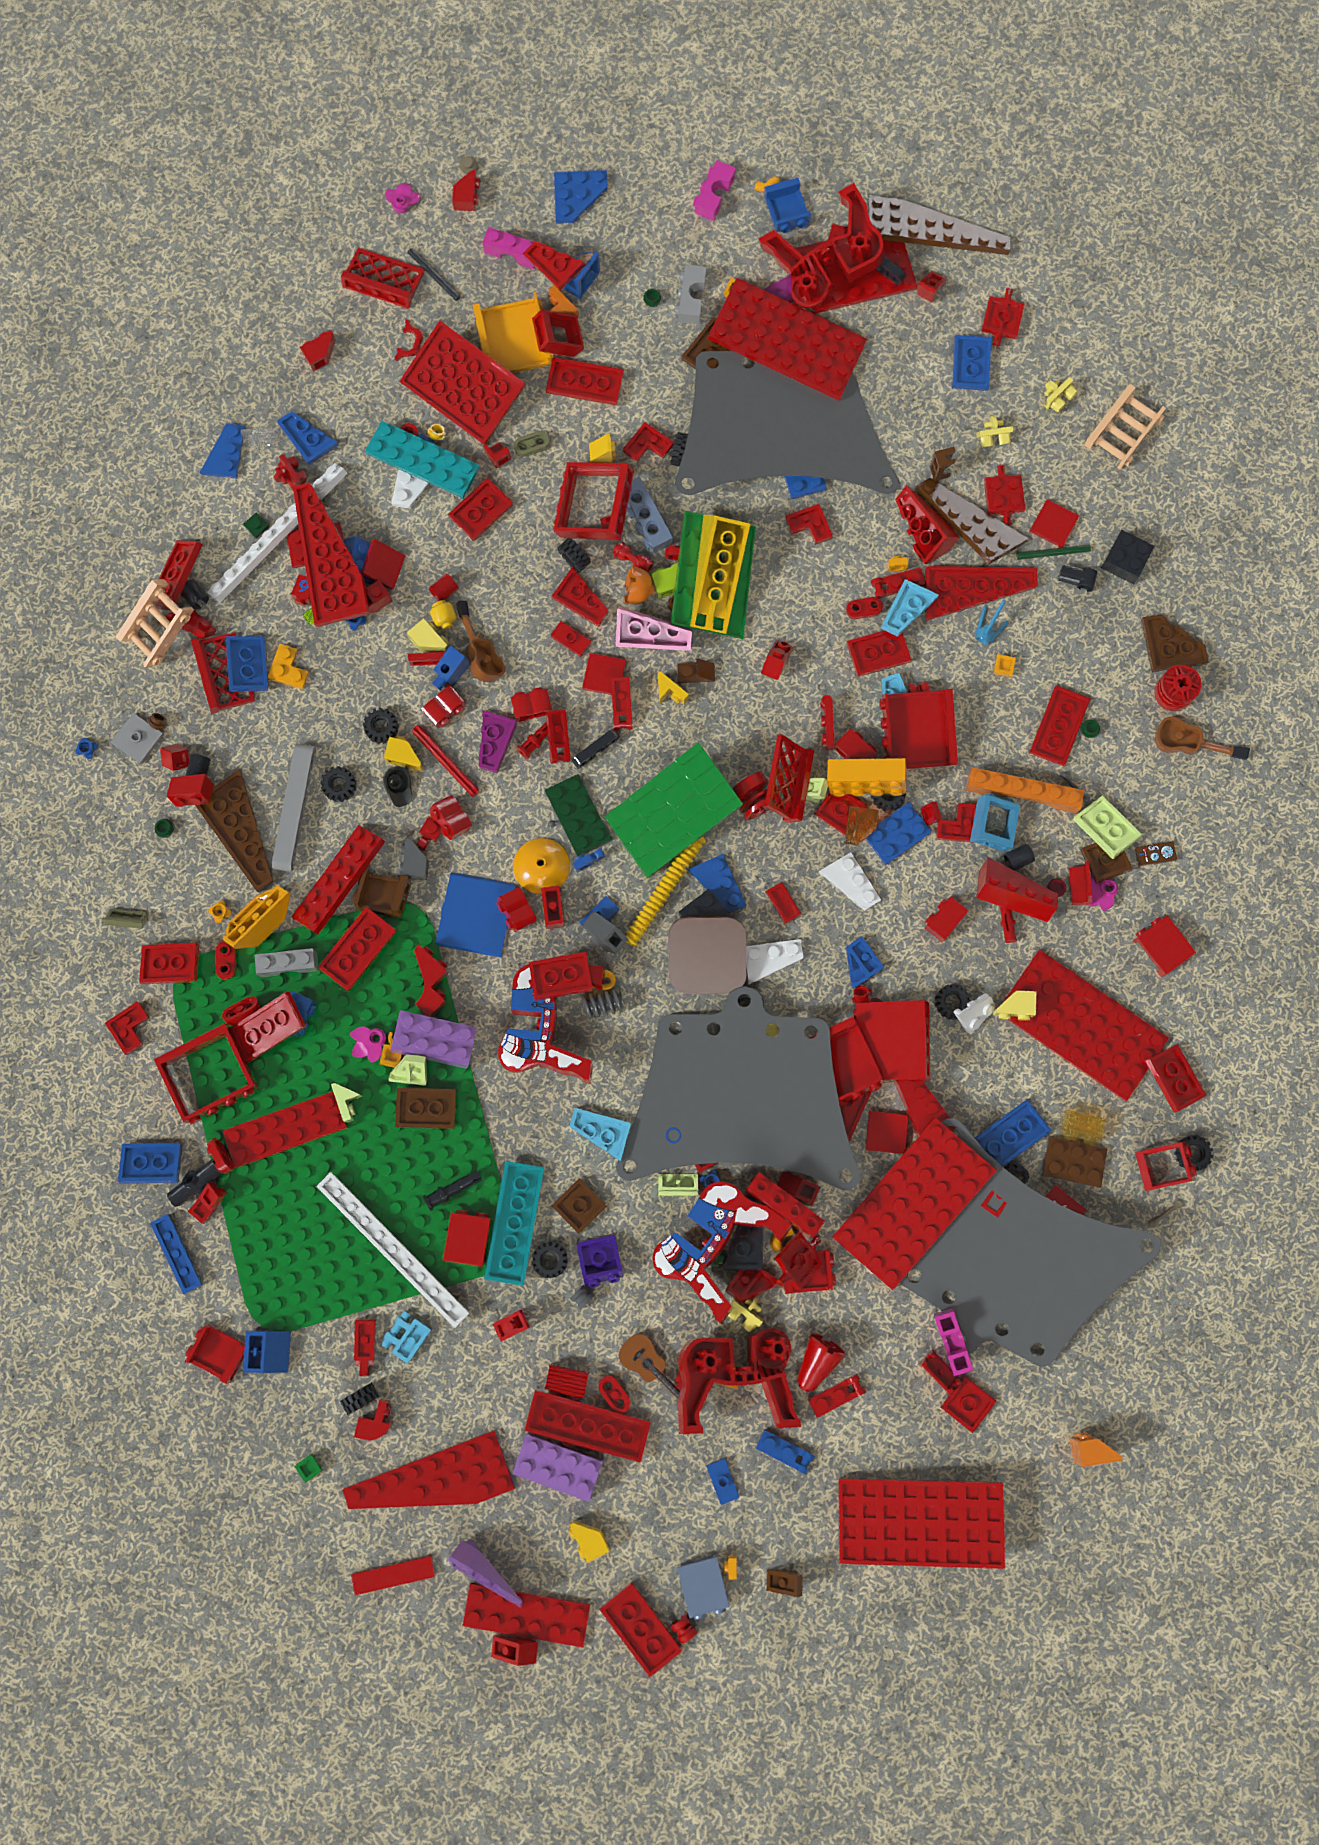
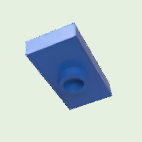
M605 896L579 924L582 925L593 911L609 921L620 908Z
M725 1458L706 1465L720 1505L738 1499L739 1495Z

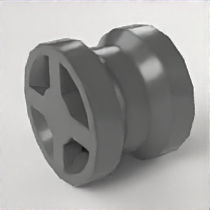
M582 1285L570 1300L576 1302L578 1308L582 1310L594 1295L589 1293L586 1287Z

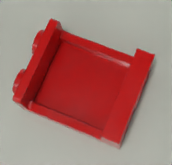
M1160 916L1150 923L1152 925L1151 928L1146 930L1144 927L1135 934L1137 938L1133 940L1134 943H1139L1159 969L1157 973L1161 977L1171 972L1196 953L1168 916L1163 919Z
M458 1209L456 1213H451L443 1261L484 1267L489 1228L492 1219L487 1218L488 1214L476 1212V1216H470L468 1211Z
M829 1250L816 1251L822 1265L800 1290H795L788 1280L784 1284V1294L833 1290V1286H836V1276L831 1271V1266H834L833 1253L830 1254Z
M211 1325L200 1327L195 1335L197 1339L194 1345H190L185 1353V1356H187L185 1362L188 1364L192 1363L220 1378L219 1381L225 1384L231 1383L244 1359L245 1344Z

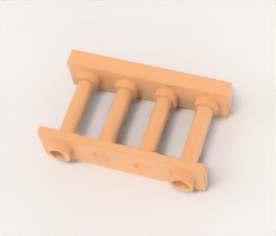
M1131 384L1127 386L1085 443V446L1089 449L1094 444L1096 446L1099 445L1120 459L1121 462L1117 467L1120 470L1124 465L1128 466L1134 458L1131 455L1155 424L1159 425L1165 417L1162 415L1166 409L1164 406L1156 413L1135 399L1133 392L1136 387ZM1125 404H1130L1151 418L1152 421L1146 427L1124 412L1122 407ZM1115 417L1117 419L1121 418L1142 433L1136 441L1114 426L1112 420ZM1104 431L1111 432L1130 445L1131 449L1127 454L1123 453L1104 440L1102 433Z
M164 579L152 580L116 635L120 642L133 641L148 656L143 664L145 667L158 666L163 661V656L184 624L190 620V615L194 610L192 607L179 608L165 594V589L169 584ZM159 599L176 614L171 622L156 608V603ZM150 613L166 628L162 636L147 622V617ZM141 627L157 642L153 650L138 636V631Z

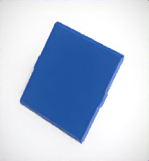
M451 872L445 901L441 908L442 915L436 944L441 947L501 958L507 932L505 922L507 918L504 913L498 910L496 905L498 902L497 898L515 889L516 884Z

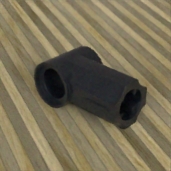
M1063 564L1058 581L1075 585L1080 590L1083 588L1087 592H1092L1098 572L1092 568L1079 569Z

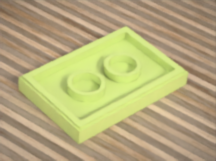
M1103 795L1078 813L1073 819L1112 859L1142 837V833Z

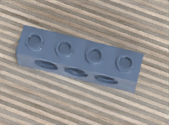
M640 476L634 478L627 512L631 519H635L637 532L643 534L645 547L647 550L651 549L654 554L673 545V537ZM638 498L641 501L634 503L632 500ZM642 514H648V515H649V517H647V518H642V517H640V516H641ZM651 529H655L658 532L655 534H651L648 531Z

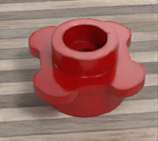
M865 986L856 987L853 990L854 997L852 1002L854 1004L870 1002L872 990Z

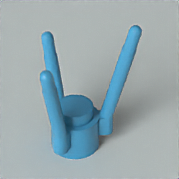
M1005 600L1001 602L989 625L982 627L987 610V605H984L978 627L974 633L976 634V640L985 645H988L989 642L993 643L994 639L1009 624L1006 621L993 634L994 629L992 626L1005 605Z

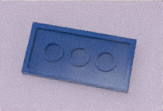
M1026 1099L976 1136L975 1139L984 1151L1003 1167L1052 1130L1028 1099Z

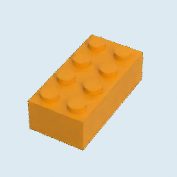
M828 759L827 782L830 794L834 796H844L845 794H852L854 796H863L864 794L900 796L907 794L906 759Z

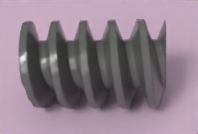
M612 989L611 996L605 991L604 997L598 992L596 999L592 994H589V1000L584 995L582 996L585 1013L588 1014L590 1019H593V1013L600 1017L601 1011H603L605 1016H608L609 1010L615 1014L616 1008L623 1013L624 1006L620 990L619 994H617L615 989Z

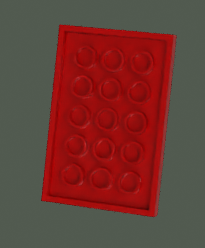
M883 240L884 257L900 267L906 274V279L901 285H896L875 269L849 282L838 262L832 261L829 265L822 266L832 283L833 292L819 306L812 308L813 313L818 314L917 290L918 285L905 243ZM826 241L797 247L795 249L802 256H805L811 250H813L814 248H816L817 246Z
M440 320L399 381L483 445L487 444L527 385Z

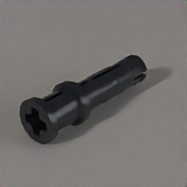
M476 1169L445 1187L439 1186L436 1191L429 1195H423L424 1201L429 1210L432 1211L437 1205L443 1202L447 1203L450 1197L482 1181Z

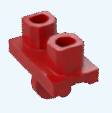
M285 454L279 455L280 462L277 465L278 467L275 468L274 480L282 482L284 485L288 483L292 490L294 486L305 483L307 480L306 473L303 470L294 471L299 465L296 457L286 458Z

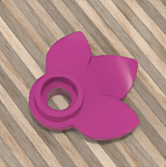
M401 183L396 187V190L387 189L385 198L388 202L392 203V207L397 213H405L410 205L419 202L420 194L412 193V188L408 183Z
M1091 877L1092 903L1087 906L1099 905L1103 911L1110 909L1114 904V896L1118 892V885L1109 879L1095 883L1094 878ZM1105 887H1110L1112 891H1105Z
M359 1027L350 1033V1036L357 1041L353 1048L352 1056L358 1058L368 1056L371 1063L381 1057L382 1046L386 1042V1035L381 1029L375 1028L370 1030L366 1027ZM375 1035L380 1036V1040L378 1042H374L373 1040Z

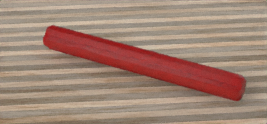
M416 725L412 729V733L471 797L476 796L479 793L476 785L420 725Z

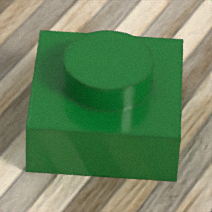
M310 1454L294 1466L304 1483L323 1471L313 1454Z

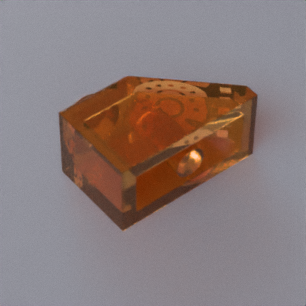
M850 806L844 844L857 846L877 827L879 810Z

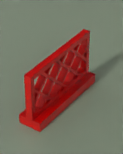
M358 247L347 270H343L341 274V282L343 288L409 309L412 304L411 300L425 270ZM362 254L367 256L368 260L359 262L358 258ZM379 260L385 263L384 266L378 268L374 264ZM371 264L373 269L364 272L362 267ZM399 266L402 271L393 273L391 268ZM358 268L362 272L358 275L351 273L353 270ZM385 270L389 271L390 275L381 277L379 272ZM412 271L418 273L417 277L411 279L408 276V273ZM376 274L378 279L372 280L368 276ZM405 275L407 280L398 283L396 278ZM391 279H393L395 283L391 286L384 284V282L389 281ZM410 285V292L402 290L401 287Z
M236 632L203 640L198 638L191 639L211 715L218 713L220 710L255 702L252 691H247L250 696L247 699L237 697L239 692H235L233 695L226 691L229 680L227 676L220 673L224 666H227V657L225 660H222L216 654L220 648L226 651V647L223 646L226 636H237ZM212 643L217 648L211 654L205 650L204 645ZM213 659L222 663L217 671L210 668V663ZM218 676L227 680L222 688L214 683ZM223 693L232 697L229 703L220 705L219 698Z
M779 734L776 739L764 806L781 815L786 823L801 822L814 750L811 748L804 749L786 736ZM783 743H784L785 748H786V751H785V752L783 751V748H782V744H783ZM787 754H788V757H789V760H790V763H789V764L787 763V760H786V757H785ZM780 760H781V763H782V766H783L782 769H780V766H779V761H780ZM784 772L787 778L786 782L784 781L782 773ZM776 778H778L780 784L779 787H777ZM780 790H782L784 799H781ZM773 795L775 796L777 804L775 805L772 804Z

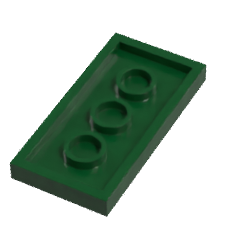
M579 774L544 790L577 857L612 841Z

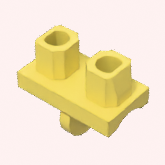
M1069 377L1062 384L1058 380L1055 382L1048 381L1045 384L1047 390L1044 394L1049 397L1044 407L1047 409L1051 407L1057 412L1062 410L1066 402L1060 397L1064 395L1070 401L1078 392L1072 386L1073 379Z
M994 415L990 417V422H984V427H991V429L979 431L976 435L977 438H980L982 448L993 446L992 436L998 435L999 445L1009 444L1013 426L998 428V426L1003 425V420L997 421Z
M755 1297L753 1300L745 1301L749 1306L733 1299L731 1305L734 1309L728 1316L736 1321L742 1313L747 1317L742 1327L751 1332L756 1326L759 1327L763 1323V1318L752 1310L754 1309L758 1313L761 1311L762 1308L756 1304L759 1298Z

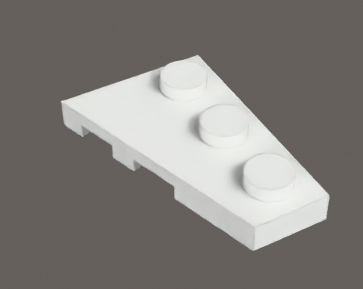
M851 852L818 872L864 911L881 901Z
M801 939L746 946L748 984L750 985L802 960Z

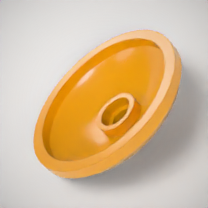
M537 838L526 842L519 848L514 857L513 871L516 880L524 889L532 893L542 894L541 888L561 887L569 875L570 861L567 852L559 843L547 838ZM538 861H544V865L538 866Z

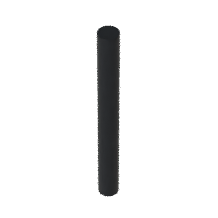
M413 248L408 250V254L455 301L461 298Z

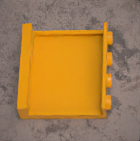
M533 292L534 298L498 306L481 309L479 303L472 305L482 352L511 373L551 365V359L554 357V354L539 352L532 318L543 309L541 298H537L536 292Z

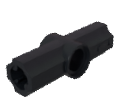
M214 1159L208 1161L197 1171L190 1170L187 1172L182 1182L167 1193V1198L173 1206L179 1207L193 1195H200L207 1183L212 1182L222 1174L216 1169Z

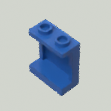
M799 177L764 187V198L777 233H787L797 227L805 228L811 223V213L807 211L800 191L801 183Z

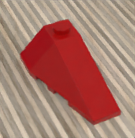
M908 485L896 497L895 500L902 519H907L910 527L907 529L908 535H913L916 543L912 545L913 549L924 564H928L949 552L960 539L953 528Z

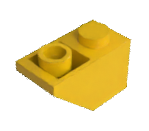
M606 434L589 444L591 463H613V460H616L615 441H611L610 434Z
M577 1521L570 1522L571 1528L568 1531L572 1540L576 1539L580 1546L577 1550L582 1560L586 1559L587 1563L610 1551L600 1529Z

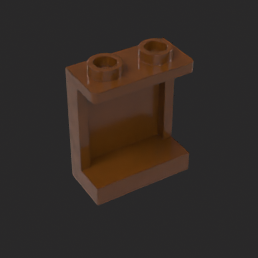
M366 869L358 879L359 887L353 895V903L359 911H363L365 907H368L375 914L402 918L412 883L408 876L401 875L400 879L371 874Z

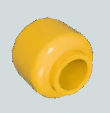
M442 600L432 605L430 616L434 625L438 628L442 627L443 630L453 627L457 615L452 604Z

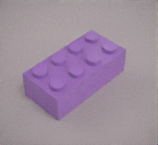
M400 1010L391 1052L402 1055H420L426 1057V1060L467 1069L477 1027Z
M527 1432L512 1474L589 1502L603 1459Z

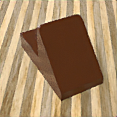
M696 659V663H677L678 683L715 682L714 663L701 659Z
M767 1569L766 1591L802 1597L803 1575L797 1574V1570Z

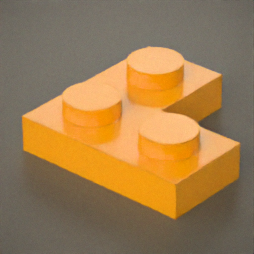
M279 644L267 678L303 690L309 672L293 667L298 653L296 648Z

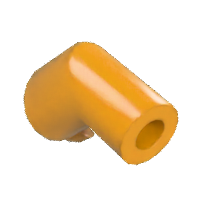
M773 176L766 183L756 181L754 190L764 192L765 186L779 183L780 178Z
M791 1228V1230L788 1232V1234L786 1235V1237L791 1236V1235L794 1234L792 1228ZM773 1233L770 1246L774 1252H780L783 1249V1241H778Z

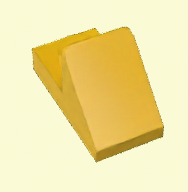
M661 671L658 673L659 703L661 704L670 693L673 701L676 703L681 702L684 705L689 700V694Z

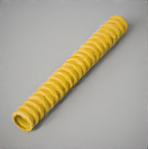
M701 837L679 854L678 857H675L676 861L671 863L672 867L669 866V871L665 872L666 876H663L662 881H659V886L655 887L656 891L652 892L653 895L649 896L650 900L645 902L646 906L642 907L643 910L639 911L640 915L636 916V921L634 920L632 922L633 925L629 926L630 930L626 931L625 937L628 939L626 941L628 944L637 947V942L641 941L640 937L644 936V931L647 932V927L651 926L650 922H653V918L657 917V912L661 911L660 907H663V903L667 902L666 898L671 896L670 892L674 891L673 888L677 887L676 883L680 882V878L684 876L683 873L687 871L686 868L690 867L689 864L693 862V858H696V853L700 852L699 848H702V844L706 843L704 837Z

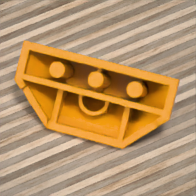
M276 885L272 889L255 896L228 923L222 939L235 949L258 947L285 920L290 898L289 892Z

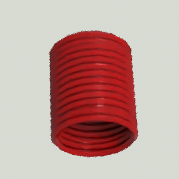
M445 573L443 577L438 579L428 589L433 597L437 596V601L439 602L446 600L459 587L454 579Z

